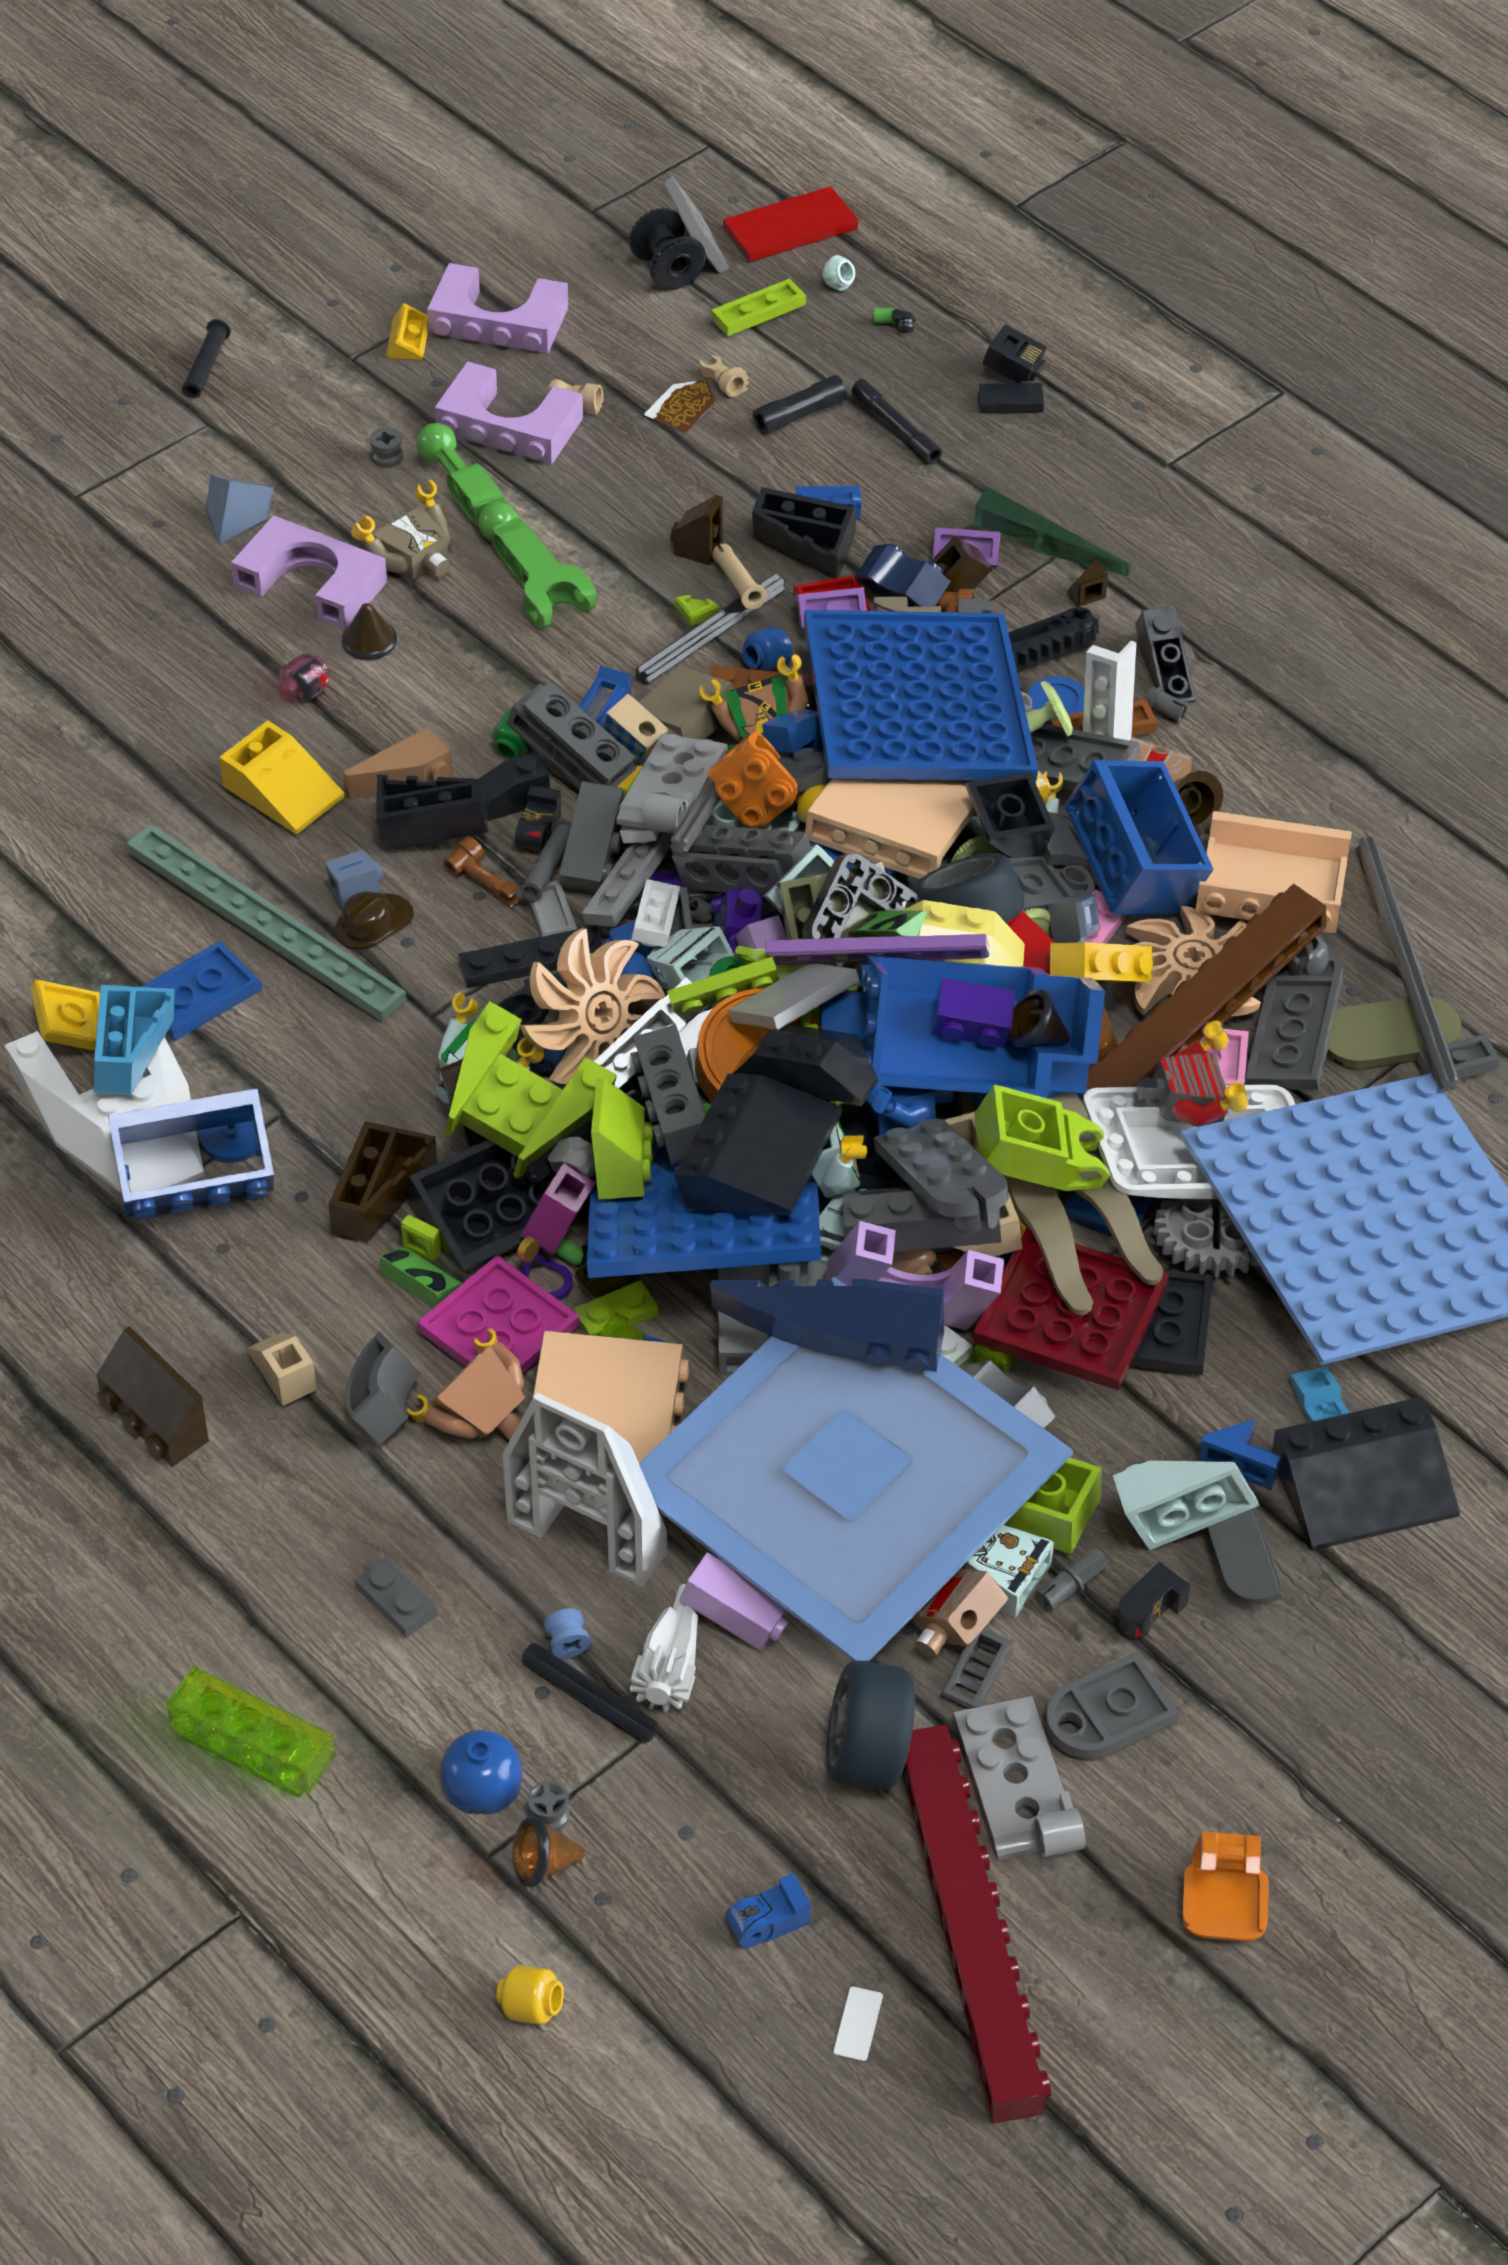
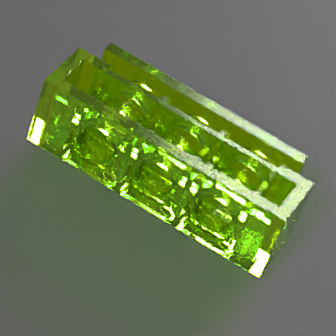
M195 1666L191 1668L166 1702L170 1725L176 1732L181 1734L182 1740L298 1798L304 1792L308 1794L311 1792L336 1756L333 1734Z

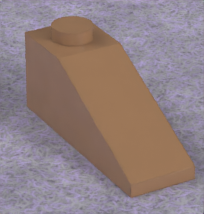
M427 727L343 771L345 796L349 800L377 796V774L387 775L389 780L406 781L407 776H418V780L423 782H436L437 777H449L453 775L452 750Z

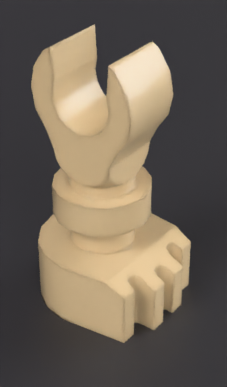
M711 355V365H707L700 360L701 375L714 379L719 384V388L729 397H737L748 390L746 385L749 384L747 380L749 376L741 367L729 369L723 366L721 358L716 355Z
M554 379L546 389L550 391L553 386L581 393L583 408L586 414L597 415L604 401L602 386L598 384L587 383L584 388L581 385L573 387L562 380Z

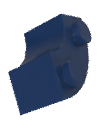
M891 543L874 546L854 577L881 597L907 596L908 607L935 606L951 582L942 575L944 571L935 563L910 558L905 555V552L900 547Z

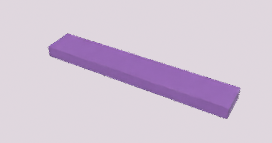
M987 934L765 940V953L768 958L773 957L775 965L867 962V955L929 960L984 959L990 957V944Z

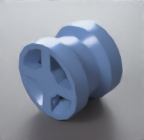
M572 1608L562 1609L554 1612L544 1621L545 1632L547 1636L552 1638L550 1643L552 1653L558 1658L566 1659L578 1656L585 1652L591 1644L588 1632L583 1629L584 1619L581 1611Z

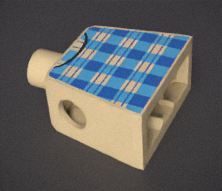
M629 694L606 712L603 728L635 756V760L632 762L635 768L645 764L661 734H668L669 732L663 723Z

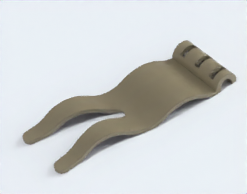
M955 1091L958 1098V1108L963 1114L972 1113L978 1109V1106L970 1097V1092ZM1063 1092L1049 1098L1062 1102L1063 1109L1076 1112L1090 1120L1084 1105L1075 1093ZM1087 1132L1081 1133L1079 1141H1089L1094 1135ZM1098 1147L1096 1150L1087 1151L1088 1154L1098 1158L1104 1164ZM1097 1171L1079 1172V1176L1084 1179H1094L1100 1175ZM1004 1175L1012 1202L1019 1216L1032 1230L1059 1296L1074 1314L1084 1315L1089 1313L1092 1309L1093 1300L1081 1276L1071 1227L1066 1211L1058 1198V1189ZM1110 1177L1102 1188L1074 1190L1078 1195L1089 1201L1102 1216L1114 1237L1123 1259L1134 1273L1148 1285L1159 1283L1163 1276V1268L1148 1248L1138 1218L1127 1194L1118 1191L1111 1183Z

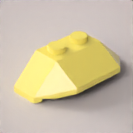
M922 900L902 910H924L927 913L918 936L987 934L990 944V957L942 961L1023 967L1025 944L994 911Z

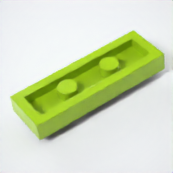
M789 278L712 309L711 320L727 336H730L805 306L806 294Z
M769 957L668 990L667 992L673 1010L677 1015H693L702 1011L703 1006L715 1002L720 1003L725 998L741 991L767 988L779 981L780 978L773 957Z

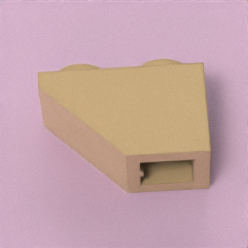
M281 1332L247 1348L251 1359L282 1406L317 1390L314 1363L295 1335Z

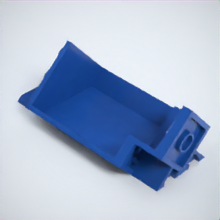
M867 955L866 965L861 964L859 970V986L863 987L864 991L845 990L820 1005L821 1029L858 1035L877 1075L878 1085L988 1093L995 1084L1043 1098H1049V1091L1086 1094L1089 1064H1097L1105 990L1092 978L1049 975L1042 968ZM942 978L1015 991L1014 1007L1029 992L1037 989L1045 990L1052 998L1053 1004L1070 1035V1041L1065 1045L1016 1047L1007 1039L1005 1047L1002 1048L997 1046L985 1047L975 1042L948 1040L942 1036L931 1035L935 1001Z

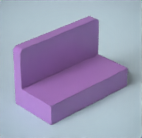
M935 527L933 558L954 536H957L978 548L989 565L998 566L1001 533Z
M864 587L794 596V602L798 604L800 628H804V610L866 611Z

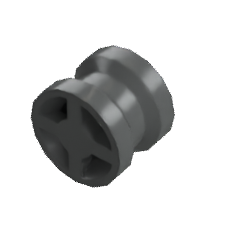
M380 428L370 435V446L372 447L371 460L376 466L391 468L401 463L403 460V450L401 449L402 436L400 432L393 428Z
M555 1781L537 1783L528 1793V1817L536 1816L540 1818L546 1825L548 1834L559 1832L566 1827L570 1817L568 1792L565 1787Z

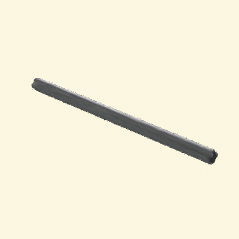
M1372 836L1369 838L1362 837L1359 840L1358 851L1438 1087L1442 1091L1449 1089L1453 1091L1458 1087L1459 1077L1378 842Z

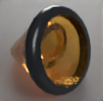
M536 1816L525 1818L516 1831L513 1843V1864L517 1878L526 1887L538 1885L542 1880L579 1862L585 1856V1850L581 1845L546 1825Z

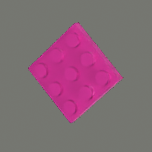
M497 1255L417 1322L418 1331L465 1367L478 1355L474 1338H477L481 1343L490 1342L486 1330L491 1328L495 1331L498 1342L502 1343L519 1359L523 1374L540 1360L544 1331L571 1333L580 1325V1316Z

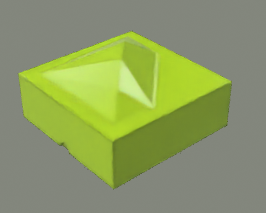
M408 1214L401 1222L403 1247H407L416 1254L434 1262L441 1254L439 1229Z

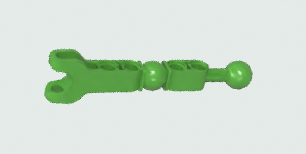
M430 423L422 428L416 441L420 456L431 463H440L448 472L446 481L452 497L469 519L474 521L475 525L480 528L482 535L493 542V548L497 551L501 560L524 588V597L526 598L525 614L538 629L552 625V606L557 603L572 604L581 612L596 607V589L585 572L579 567L561 564L552 556L532 529L523 522L521 517H518L516 510L505 503V497L480 464L465 465L455 452L457 440L453 430L441 423Z

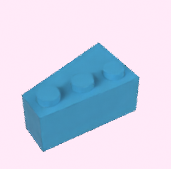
M101 985L94 1058L93 1093L132 1094L174 1021L175 989Z

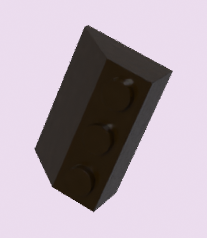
M130 1326L124 1329L96 1374L100 1390L97 1392L98 1399L106 1410H114L121 1417L123 1425L131 1434L135 1435L138 1433L145 1440L148 1450L154 1457H162L173 1467L209 1442L202 1395Z

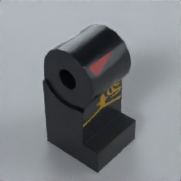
M530 785L527 793V803L516 828V847L542 852L552 834L551 827L553 823L560 819L562 815L561 790Z
M1159 1561L1120 1599L1119 1615L1116 1624L1118 1631L1130 1639L1145 1637L1151 1630L1152 1622L1168 1608L1178 1614L1188 1605L1190 1584Z

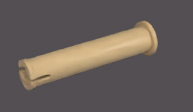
M720 544L724 552H721L716 546L712 553L713 559L741 595L742 604L748 609L760 608L766 601V590L756 584L728 544Z

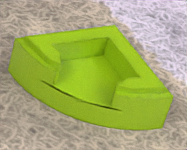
M691 595L674 598V607L690 626L705 621L719 611V605L707 598L706 601L691 599Z

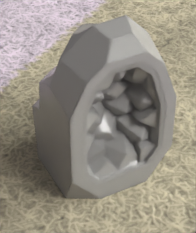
M569 1137L559 1140L548 1157L550 1166L556 1173H558L563 1163L590 1179L596 1173L593 1145L580 1137Z

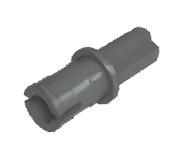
M1096 1548L1088 1551L1070 1567L1064 1565L1060 1568V1574L1035 1592L1037 1600L1044 1609L1047 1607V1611L1053 1612L1068 1597H1071L1074 1593L1080 1594L1084 1590V1584L1107 1567V1558L1100 1549Z

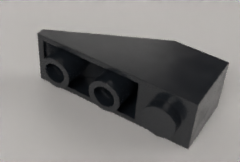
M1175 605L1143 610L1135 623L1141 653L1156 688L1159 686L1163 687V692L1184 702H1195L1196 696Z

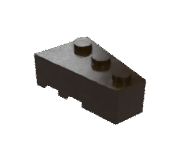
M364 1121L328 1204L331 1233L367 1241L407 1198L406 1189L409 1176L438 1163L436 1137Z

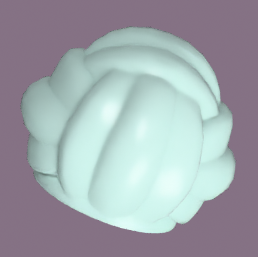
M835 255L826 262L822 277L830 288L844 291L852 284L855 278V269L849 260Z

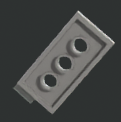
M661 734L620 805L619 814L616 818L617 824L674 834L710 778L707 775V771L727 752V744L713 742L708 739L700 740L681 737L676 734Z
M1033 1696L954 1712L953 1723L997 1860L1039 1851L1041 1856L1045 1858L1085 1849L1086 1839L1081 1816L1077 1808L1073 1807L1069 1792H1064ZM1005 1736L1012 1739L1015 1744L1011 1748L1002 1749L997 1747L993 1740L997 1737ZM1010 1771H1019L1025 1775L1026 1780L1014 1784L1007 1781L1004 1775ZM1021 1806H1030L1038 1814L1033 1818L1025 1819L1018 1816L1015 1810Z

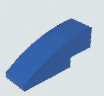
M817 710L791 711L776 716L762 724L764 737L772 744L776 751L794 753L800 748H813L814 751H819L823 748Z

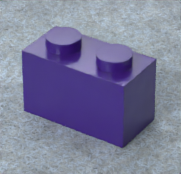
M942 978L935 1001L931 1035L942 1036L948 1040L975 1042L985 1047L997 1046L1004 1048L1012 1026L1015 991Z

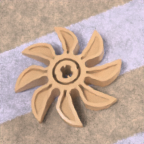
M1180 906V915L1187 935L1181 934L1174 922L1163 919H1146L1128 925L1126 933L1141 941L1133 945L1152 946L1153 967L1151 970V982H1136L1134 1004L1137 1010L1144 1016L1159 1000L1165 998L1166 995H1173L1181 982L1192 978L1206 959H1212L1218 954L1225 942L1232 936L1236 937L1246 928L1247 924L1241 919L1227 934L1221 936L1218 940H1214L1215 923L1208 914L1196 913V908ZM1251 997L1231 1016L1252 1013L1260 1009L1261 1002Z
M587 928L575 931L563 944L557 962V971L563 981L566 982L567 988L539 962L533 963L530 974V988L535 1002L543 1009H558L560 1015L556 1022L520 1025L526 1039L540 1049L563 1050L567 1047L565 1055L548 1081L567 1084L585 1057L595 1061L620 1035L622 1036L643 1015L629 1014L628 1006L630 1002L642 999H664L666 997L659 983L647 975L624 974L620 977L624 966L639 945L637 942L629 940L608 942L598 948L590 960Z

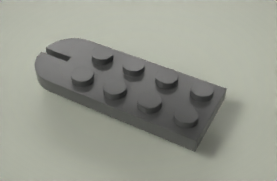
M1047 724L1030 733L1038 771L1042 774L1047 771V779L1051 786L1059 782L1060 772L1063 776V786L1061 789L1074 791L1094 760L1136 761L1141 753L1139 742L1073 730L1072 734L1067 737L1063 727Z
M1318 935L1312 940V952L1309 953L1307 944L1267 983L1245 1076L1246 1085H1277L1284 1089L1319 1090L1344 972L1339 955L1332 949L1327 948L1326 942Z
M928 1119L919 1126L908 1129L894 1128L888 1130L885 1135L874 1137L875 1151L935 1212L953 1217L954 1226L959 1232L977 1235L981 1231V1221H985V1225L990 1231L996 1228L1000 1219L999 1208L1005 1205L1009 1199L1007 1180L944 1119Z

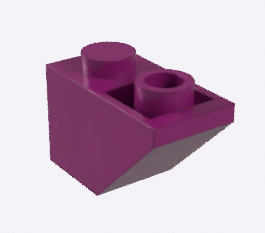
M563 1163L542 1196L521 1237L524 1239L532 1237L538 1240L540 1243L539 1248L553 1256L589 1200L590 1192L595 1187L596 1182Z

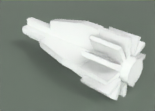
M686 1584L679 1586L673 1608L668 1607L664 1609L649 1632L643 1648V1655H638L630 1679L632 1681L630 1692H638L636 1698L638 1702L645 1699L650 1701L649 1709L652 1710L655 1704L662 1705L664 1712H668L670 1704L678 1710L681 1709L683 1701L688 1702L696 1677L694 1673L696 1670L695 1653L698 1615L695 1613L696 1610L679 1600Z

